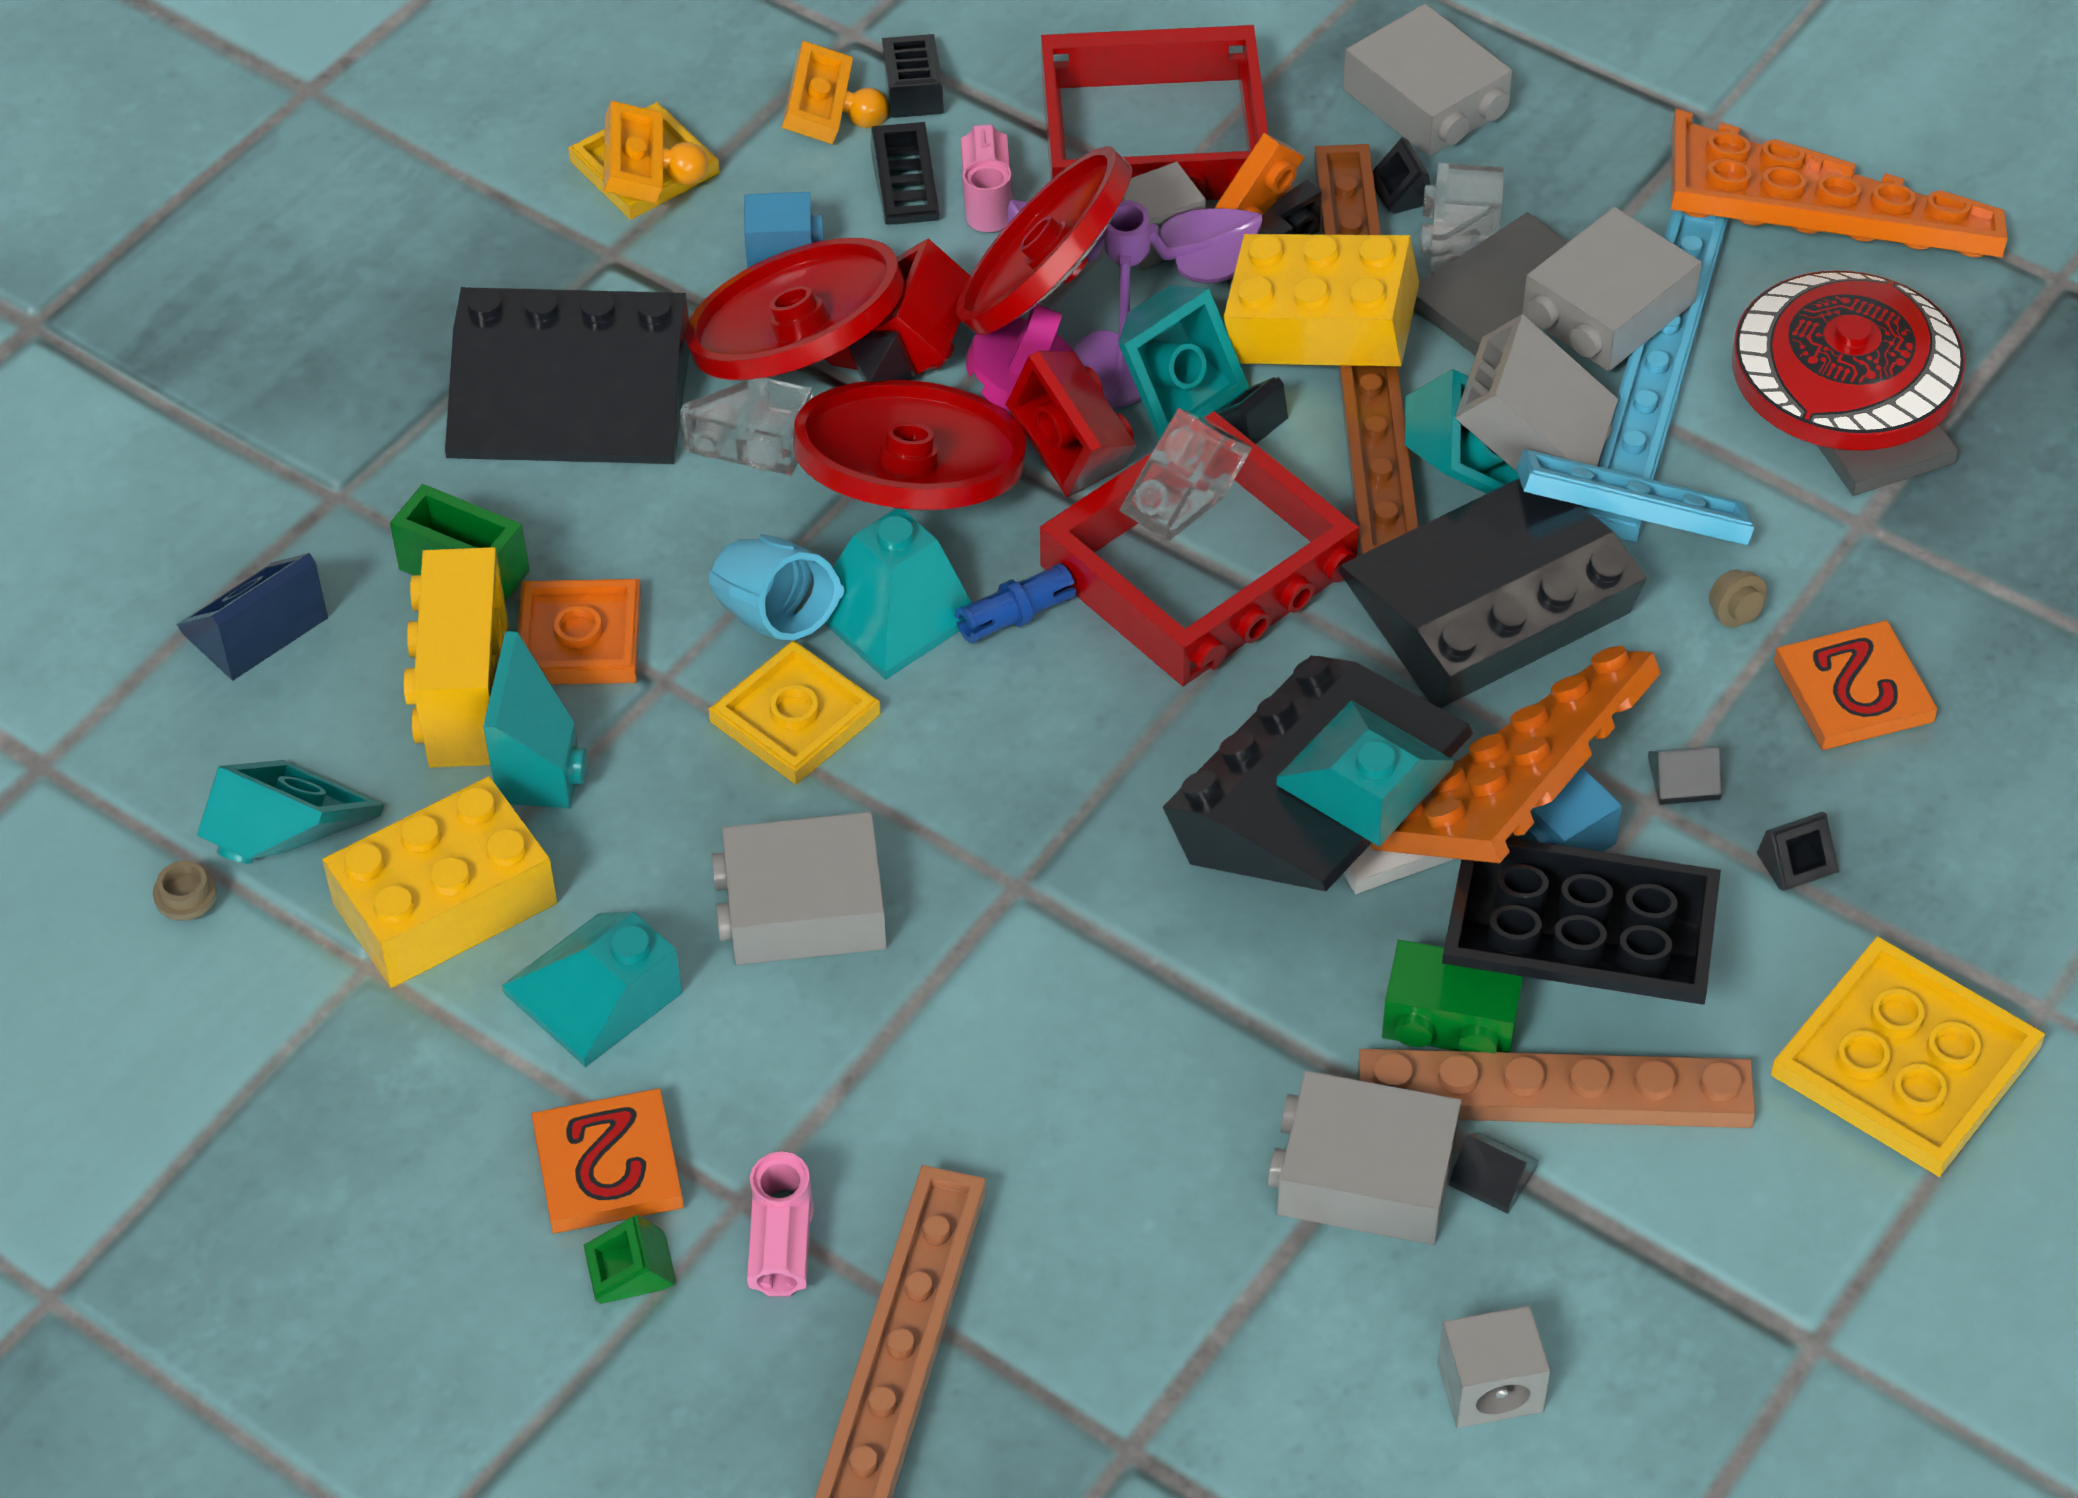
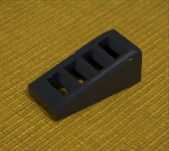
M934 34L882 38L890 117L944 113L942 79Z
M925 122L871 126L870 147L885 225L939 220L940 213ZM915 155L913 159L888 161L887 158L890 156ZM918 170L917 174L890 176V172ZM921 185V189L892 191V187ZM924 200L925 205L895 207L894 202Z

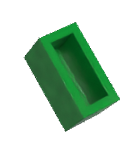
M421 484L389 522L398 568L408 574L421 575L423 550L495 547L504 600L506 601L530 572L521 523L425 484Z
M1398 939L1385 998L1382 1038L1399 1041L1411 1047L1429 1046L1452 1051L1488 1052L1493 1054L1496 1052L1511 1053L1523 976L1442 964L1444 947Z

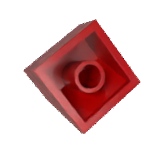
M929 238L896 257L905 279L903 294L892 312L871 331H898L916 372L914 376L928 368L932 370L938 369L953 353L954 344L952 341L958 325L962 322L956 315V306L959 296L970 277L965 270ZM848 347L825 358L832 366L858 370Z
M1037 351L1028 356L1006 402V406L1022 427L1025 435L1065 496L1068 498L1123 469L1136 447L1133 431L1126 418L1120 413H1115L1104 397L1102 384L1095 371L1089 366H1084L1075 351Z

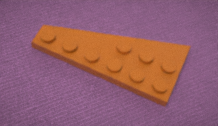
M1675 108L1671 126V210L1682 211L1689 216L1698 218L1710 215L1733 218L1744 224L1754 226L1765 223L1788 226L1799 232L1810 234L1819 231L1843 234L1858 241L1878 239L1899 242L1913 249L1933 247L1954 250L1969 257H1982L1984 255L2003 257L2008 239L2005 211L2003 209L1942 190L1934 191L1925 196L1903 186L1905 181L1903 178L1885 173L1880 182L1854 174L1855 163L1777 139L1768 140L1763 145L1751 142L1739 135L1741 130L1739 127L1721 122L1718 131L1693 124V113Z
M1623 646L1610 647L1596 653L1591 658L1592 664L1577 675L1569 676L1556 682L1551 687L1552 693L1537 704L1526 706L1513 713L1510 717L1511 723L1500 731L1474 741L1469 746V753L1453 764L1452 770L1380 846L1371 843L1372 849L1501 863L1509 853L1505 840L1512 832L1514 836L1524 835L1534 824L1530 811L1534 807L1552 802L1592 755L1588 744L1594 736L1596 739L1607 738L1615 728L1611 716L1614 713L1632 708L1661 674L1654 653L1626 651Z

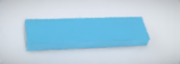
M1528 449L1526 451L1522 450L1516 467L1524 492L1747 546L1755 528L1742 501Z

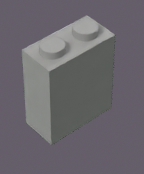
M1423 4L1345 49L1343 90L1430 157L1445 147L1458 143L1465 135L1487 122L1498 119L1508 110L1512 69L1427 4Z
M1613 207L1526 275L1522 314L1538 328L1552 334L1573 348L1580 356L1590 359L1609 372L1696 302L1702 261L1618 208Z
M1521 314L1482 337L1455 419L1516 472L1522 450L1526 451V449L1599 467L1598 462L1604 443L1612 431L1611 420L1618 398L1525 315Z
M872 812L722 827L724 852L712 853L715 890H728L729 902L716 904L720 941L733 940L735 965L887 949Z
M1305 1070L1299 1096L1287 1094L1284 1105L1281 1133L1290 1134L1287 1149H1274L1269 1170L1268 1187L1279 1189L1277 1215L1435 1245L1457 1138L1461 1099Z

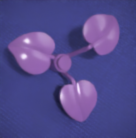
M1010 200L1007 212V225L1028 202ZM1131 200L1121 201L1107 229L1086 256L1088 258L1087 262L1095 261L1105 244L1106 254L1119 265V334L1108 330L1095 331L1084 336L1076 343L1073 349L1082 364L1092 368L1099 377L1103 388V395L1110 406L1123 407L1142 400L1118 345L1127 313L1130 311V267L1139 264L1148 255L1151 242L1162 259L1171 260L1176 258L1177 271L1184 278L1207 284L1226 281L1234 277L1244 234H1259L1262 226V214L1224 208L1185 211L1168 219L1162 225L1159 237L1158 226L1156 224L1149 225V214L1142 204Z

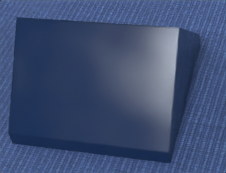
M310 553L272 562L176 625L193 645L233 681L328 619L316 562Z

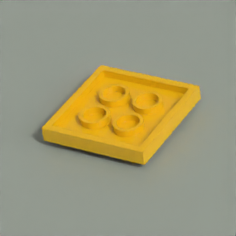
M1877 936L1775 1058L1771 1076L1940 1177L2041 1049L2045 1033Z

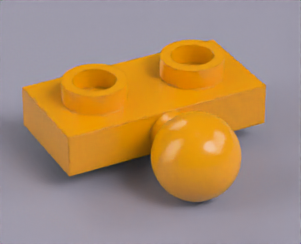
M802 41L796 56L781 128L833 145L839 131L842 112L848 114L850 121L854 125L862 128H871V126H880L887 120L890 111L889 102L886 96L875 88H861L854 93L847 91L853 57Z
M611 100L605 114V192L657 204L663 189V170L666 171V174L672 181L682 186L694 185L703 179L707 172L708 160L706 154L698 145L682 142L670 149L663 147L662 112Z

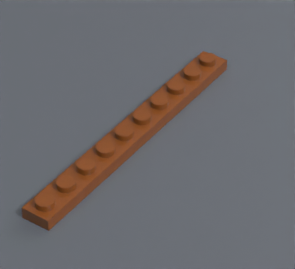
M1369 144L1315 146L1314 166L1317 188L1322 191L1320 213L1322 235H1381ZM1338 365L1356 525L1359 526V555L1418 528L1408 447L1405 446V420L1398 366Z

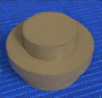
M1735 569L1724 573L1713 584L1709 594V603L1713 608L1715 618L1729 628H1736L1751 622L1761 613L1764 607L1767 586L1761 577L1750 571L1743 572L1742 570Z
M187 860L177 861L166 866L159 873L153 888V899L158 911L165 917L178 921L200 917L213 906L217 898V886L211 873L198 863Z

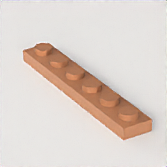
M1359 1049V1081L1461 1099L1459 1120L1752 1128L1755 1116L1751 1059L1503 1052L1493 1054L1466 1051Z
M921 1165L815 1498L893 1497L986 1196V1178Z

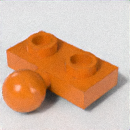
M1264 133L1215 208L1245 210L1263 215L1278 199L1294 188L1291 184L1296 177L1297 168L1305 156L1284 142Z

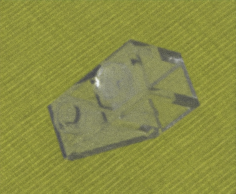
M1438 163L1436 185H1425L1423 218H1433V224L1422 223L1420 256L1431 257L1429 276L1499 231L1504 167Z
M769 378L746 380L684 403L680 410L684 451L698 454L705 458H716L750 466L762 471H772L792 476L798 464L793 452L795 418L802 406L813 398L812 388Z
M1178 408L1119 511L1162 539L1170 541L1224 498L1252 447L1208 419Z

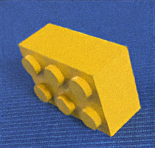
M1244 234L1223 317L1228 336L1239 363L1402 366L1420 283L1411 236Z
M496 548L423 550L421 575H412L410 581L411 605L413 612L418 611V621H408L407 625L408 653L410 658H415V668H405L406 705H416L412 710L413 740L415 744L424 743L429 768L490 765L483 725L505 631H509Z
M490 776L322 858L333 905L391 989L558 904L550 858Z

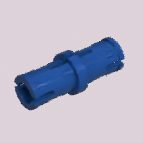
M1057 563L1051 568L1020 582L1010 579L1001 583L997 592L966 606L958 607L955 610V618L958 620L965 618V620L957 622L958 629L968 643L973 644L979 639L1012 624H1016V627L1024 626L1032 621L1034 614L1063 601L1073 599L1076 595V589L1073 587L1065 589L1066 586L1074 584L1073 578L1063 564Z

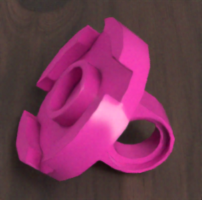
M1037 304L1031 309L1027 319L1018 317L992 333L975 335L967 351L966 370L969 377L975 373L977 379L984 385L981 394L989 402L1010 412L1006 402L1029 355L1037 351H1073L1061 336L1056 333L1062 313Z

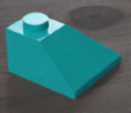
M1169 285L1127 313L1118 345L1160 444H1165L1211 412H1216L1249 388L1209 288Z
M1451 369L1405 396V446L1443 474L1488 494L1519 479V476L1511 466L1455 419L1469 376Z
M895 508L854 534L835 563L833 569L840 579V584L844 586L845 592L843 597L839 599L837 607L824 624L886 680L960 632L957 622L963 621L965 618L959 620L955 618V610L972 602L939 541L904 509Z
M505 631L483 725L493 782L511 805L570 809L575 784L584 785L588 768L587 749L578 748L574 721L519 633Z
M1351 700L1277 776L1276 785L1375 845L1380 846L1452 770L1454 760Z
M285 760L218 766L197 836L218 845L217 853L220 856L235 862L250 864L253 863L254 858L280 855L380 817L384 804Z
M635 912L598 913L502 985L503 993L585 1068L682 994L676 948Z

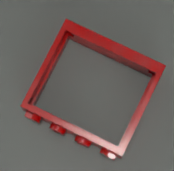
M1254 25L1041 35L1042 85L1050 181L1078 160L1066 159L1060 88L1239 80L1247 151L1123 157L1132 167L1131 178L1178 162L1206 200L1221 199L1264 133L1268 134ZM1229 46H1243L1242 53H1229ZM1068 54V61H1054L1053 55Z
M1213 411L1041 525L1040 566L1047 570L1057 563L1063 564L1070 572L1074 581L1073 585L1066 586V588H1075V596L1184 687L1211 668L1214 671L1223 662L1225 657L1245 643H1253L1260 639L1271 625L1288 613H1295L1303 609L1314 595L1328 585L1344 580L1338 570L1341 564L1357 557L1359 526ZM1218 469H1221L1308 539L1310 543L1196 622L1184 628L1095 552Z

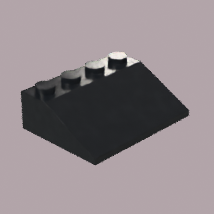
M461 287L453 327L445 442L446 458L674 464L690 354L685 340L689 323L686 293Z
M1516 479L1340 565L1338 570L1428 701L1439 708H1443L1631 613L1647 580L1644 572L1614 531L1580 505L1524 492L1520 479Z
M1310 655L1308 659L1295 667L1293 674L1270 697L1258 705L1257 711L1233 735L1227 737L1221 743L1219 750L1196 773L1185 779L1181 788L1163 806V809L1190 865L1326 892L1372 842L1277 786V776L1351 700L1449 758L1473 735L1472 729L1465 721L1355 661Z
M1510 837L1505 840L1509 853L1501 863L1461 859L1442 964L1705 1005L1721 870Z

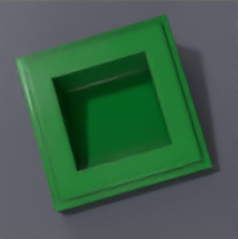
M637 1214L583 1245L595 1301L600 1304L662 1291L676 1284L665 1233L662 1229Z

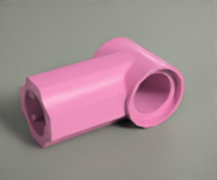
M993 124L973 126L969 134L961 137L965 219L967 224L974 230L996 232L1007 226L1008 205L1010 200L1013 199L1007 134L997 131Z
M780 1151L769 1153L760 1158L751 1171L750 1183L753 1197L747 1283L750 1289L759 1290L766 1296L791 1297L794 1292L806 1289L809 1232L810 1222L814 1214V1204L807 1165L795 1154ZM780 1190L794 1191L792 1195L785 1198L770 1196Z

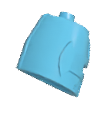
M760 534V539H738L725 546L715 560L713 568L709 571L708 584L711 585L714 595L726 609L755 631L785 641H794L814 633L828 620L845 592L844 586L840 584V579L832 565L823 557L792 542L765 534ZM812 581H814L812 594L804 607L796 614L797 607L803 601Z

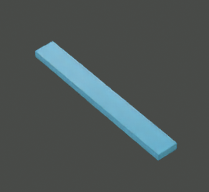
M1672 211L1665 239L1702 261L1696 302L1629 355L1617 395L1618 401L1611 420L1612 431L1604 443L1598 462L1599 467L1655 480L1727 229L1728 218L1712 215L1698 218L1689 216L1682 211ZM1584 506L1587 512L1614 531L1619 539L1633 542L1638 541L1643 520Z

